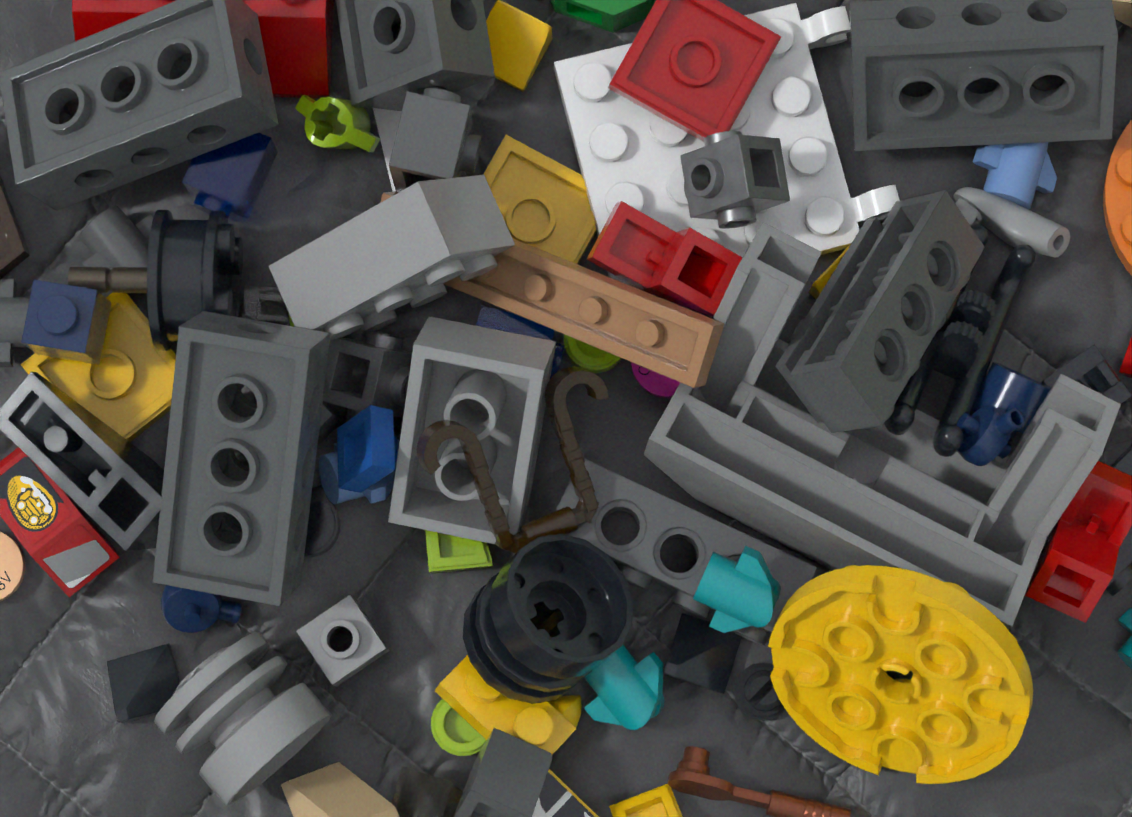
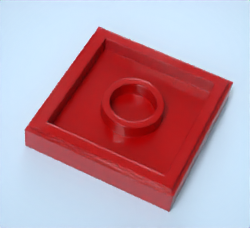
M656 0L612 78L608 89L704 142V138L709 135L730 131L782 36L717 0Z

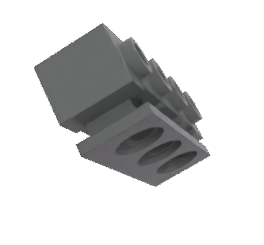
M946 190L896 201L883 224L880 223L877 217L866 219L776 364V368L817 423L824 422L831 433L861 428L865 430L873 429L883 425L892 415L894 404L909 378L918 370L921 363L920 359L935 333L944 325L947 312L960 290L968 283L971 271L985 248Z

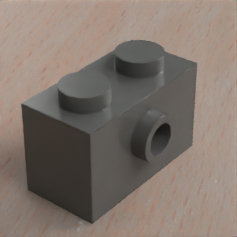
M426 88L423 95L406 92L389 162L396 192H400L418 181L465 177L466 172H475L482 136L474 134L470 105L462 104V98L459 95L437 88Z

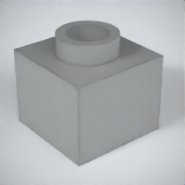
M348 595L296 631L330 683L336 687L390 651L355 598L351 595ZM337 628H348L353 636L352 645L346 651H334L329 643L331 633Z

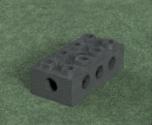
M176 0L0 72V86L15 185L56 211L279 125L258 15L242 0Z
M336 0L352 106L402 111L407 91L423 95L424 89L437 88L454 93L495 77L483 0Z
M879 0L850 2L852 110L855 151L1112 139L1118 31L1112 0Z
M202 311L179 326L153 583L275 606H281L301 584L331 333ZM241 384L252 390L257 404L245 398L241 391ZM234 449L244 454L248 460L249 467L243 465L236 458ZM227 513L233 515L240 522L242 529L230 521Z

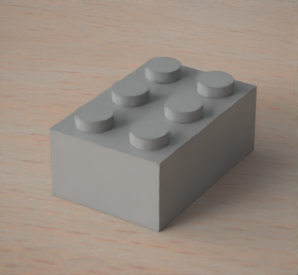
M475 175L418 181L269 265V268L294 326L331 333V341L349 335L360 328L363 334H366V330L376 331L395 322L398 319L395 309L409 302L412 308L419 307L442 297L447 293L443 283L457 276H460L461 281H467L489 272L497 266L494 256L511 248L515 243L485 176Z
M428 317L413 345L389 523L495 544V536L490 530L484 513V505L478 496L473 474L470 473L458 438H450L441 443L437 451V460L441 466L432 475L427 473L418 461L416 449L419 437L424 430L437 421L451 420L462 424L476 435L485 455L490 477L493 478L500 498V506L503 508L510 527L509 532L513 534L520 532V526L525 524L528 516L546 407L544 395L547 384L550 381L556 341Z

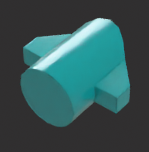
M745 546L738 562L713 551L693 596V600L716 610L709 627L726 633L749 626L759 628L766 626L771 620L775 604L780 596L781 586L773 578L761 552Z
M623 644L604 662L595 667L590 674L584 677L598 695L584 709L594 721L620 725L629 730H637L643 727L664 708L663 662L653 651L638 663Z

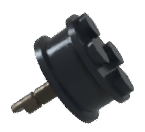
M157 210L154 214L150 230L147 267H113L111 270L108 267H69L68 285L95 289L100 293H108L110 290L113 293H147L149 327L154 348L157 351H169L173 342H178L179 326L202 311L241 317L240 300H233L232 275L242 274V238L235 237L234 225L228 224L226 213L223 210L211 211L208 220H175L170 210Z

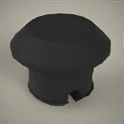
M752 664L744 669L736 679L734 687L736 704L744 714L752 719L761 721L774 719L785 710L770 678L774 668L772 664Z

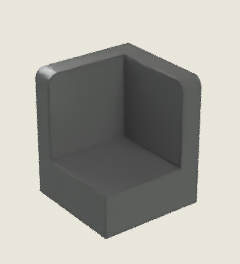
M494 728L473 764L454 817H532L552 761L551 753Z

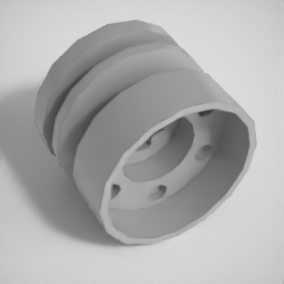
M257 631L243 637L229 647L218 650L199 664L181 681L173 696L157 713L154 723L164 734H171L191 720L193 721L177 740L175 747L181 754L194 751L209 741L216 747L204 762L199 775L226 806L233 805L278 771L319 733L332 716L305 683L292 686L277 696L273 693L271 687L284 672L287 662L281 656H275L255 670L253 669L270 646L268 640L261 632Z

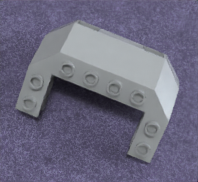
M763 222L739 263L713 317L714 320L724 323V327L705 386L693 388L680 382L649 437L644 456L697 501L831 570L841 569L850 565L889 566L916 571L943 582H952L963 587L969 596L985 606L1007 629H1010L1014 624L1046 538L1102 456L1121 404L1060 374L1011 454L1003 459L997 456L993 461L984 466H976L965 461L958 452L949 457L940 456L936 453L932 442L939 420L917 409L913 424L903 435L890 433L885 427V423L868 430L861 428L831 433L824 422L817 423L776 368V364L789 345L780 340L779 337L822 252Z

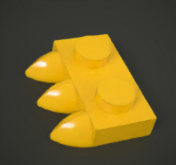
M468 655L435 689V692L486 740L492 730L496 728L546 750L551 755L577 729L576 727L581 716L582 705L580 695L561 696L557 700L536 704L507 698L486 684L471 664Z

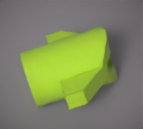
M302 95L295 107L305 117L304 130L307 138L314 145L342 150L359 147L368 152H374L380 141L379 137L369 132L371 128L370 117L366 109L361 106H352L351 100L322 97L315 101L307 95Z

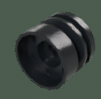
M566 534L538 537L521 548L502 567L499 573L489 579L487 584L475 593L464 613L463 640L469 660L486 684L507 698L531 704L557 700L623 645L632 627L633 599L626 578L608 554L589 541Z

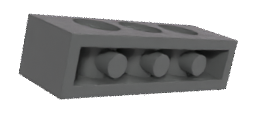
M584 458V465L589 472L595 490L594 494L599 502V508L596 509L591 523L583 522L578 525V530L567 535L585 539L608 554L625 576L627 583L645 591H648L652 582L675 592L671 603L702 618L707 617L710 609L716 611L693 600V596L713 551L738 562L745 546L761 552L773 578L781 586L779 599L775 604L772 618L766 626L759 628L749 626L732 632L754 643L765 646L786 602L797 589L812 579L817 567ZM571 479L556 511L566 506L573 509L579 501ZM614 512H626L633 516L639 527L637 537L626 545H615L609 542L601 530V525L608 515ZM683 539L689 542L696 552L695 566L684 573H675L668 570L660 559V549L667 541Z

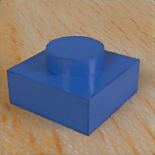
M369 405L337 428L339 489L362 493L395 470L398 442L394 436L393 410Z

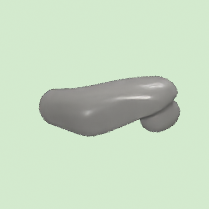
M972 187L960 188L953 195L956 206L969 225L981 223L1012 247L1024 244L1030 246L1036 254L1056 258L1062 255L1069 245L1070 232L1066 227L1010 200L987 193L983 189Z

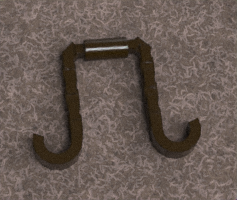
M572 366L561 369L548 382L544 395L546 408L556 437L559 438L561 444L559 446L566 466L569 468L570 478L579 501L573 509L566 506L520 526V532L513 534L509 532L510 527L504 510L500 506V498L493 478L490 477L489 467L481 444L471 430L456 421L442 420L427 427L419 437L416 449L418 461L422 468L430 475L441 466L437 460V451L441 443L450 438H458L470 473L473 474L478 496L484 505V513L490 530L495 536V544L501 549L516 554L521 548L538 537L572 533L578 530L579 524L583 522L591 523L596 509L599 508V502L596 500L595 490L589 472L585 468V460L580 445L576 441L575 431L566 406L567 393L577 384L585 385L588 396L596 400H609L608 388L603 380L585 368Z

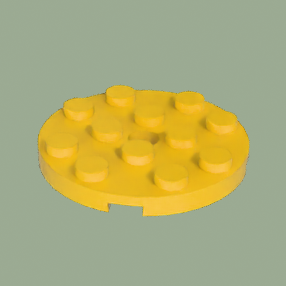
M850 565L821 574L797 589L788 599L769 639L768 647L772 648L771 653L774 666L770 678L775 692L788 714L809 737L830 753L851 765L879 775L881 768L885 767L901 772L916 774V783L944 784L977 777L998 766L1012 753L1022 737L1033 701L1031 672L1025 655L1014 635L1009 632L1006 626L992 612L969 596L968 592L960 585L952 582H943L916 571L889 566ZM885 671H896L903 675L911 671L913 675L911 680H894Z

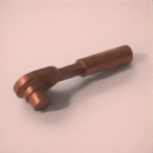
M686 747L683 760L678 763L676 771L670 772L668 785L674 790L717 801L731 800L764 808L768 816L850 817L851 815L850 808L831 805L817 800L814 801L813 799H806L805 797L771 790L770 794L736 787L726 780L712 777L709 775L710 768L708 767L710 752L699 747Z

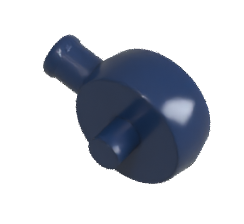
M991 405L981 407L971 416L968 413H964L957 421V426L963 430L964 434L963 443L957 452L965 461L976 466L987 465L997 456L1001 459L1005 458L1012 448L1008 444L1012 432L1024 426L1023 414L1014 408L1005 413Z
M169 585L165 586L160 601L161 610L167 623L174 629L187 633L205 630L217 619L236 624L239 621L242 610L240 603L224 601L221 595Z

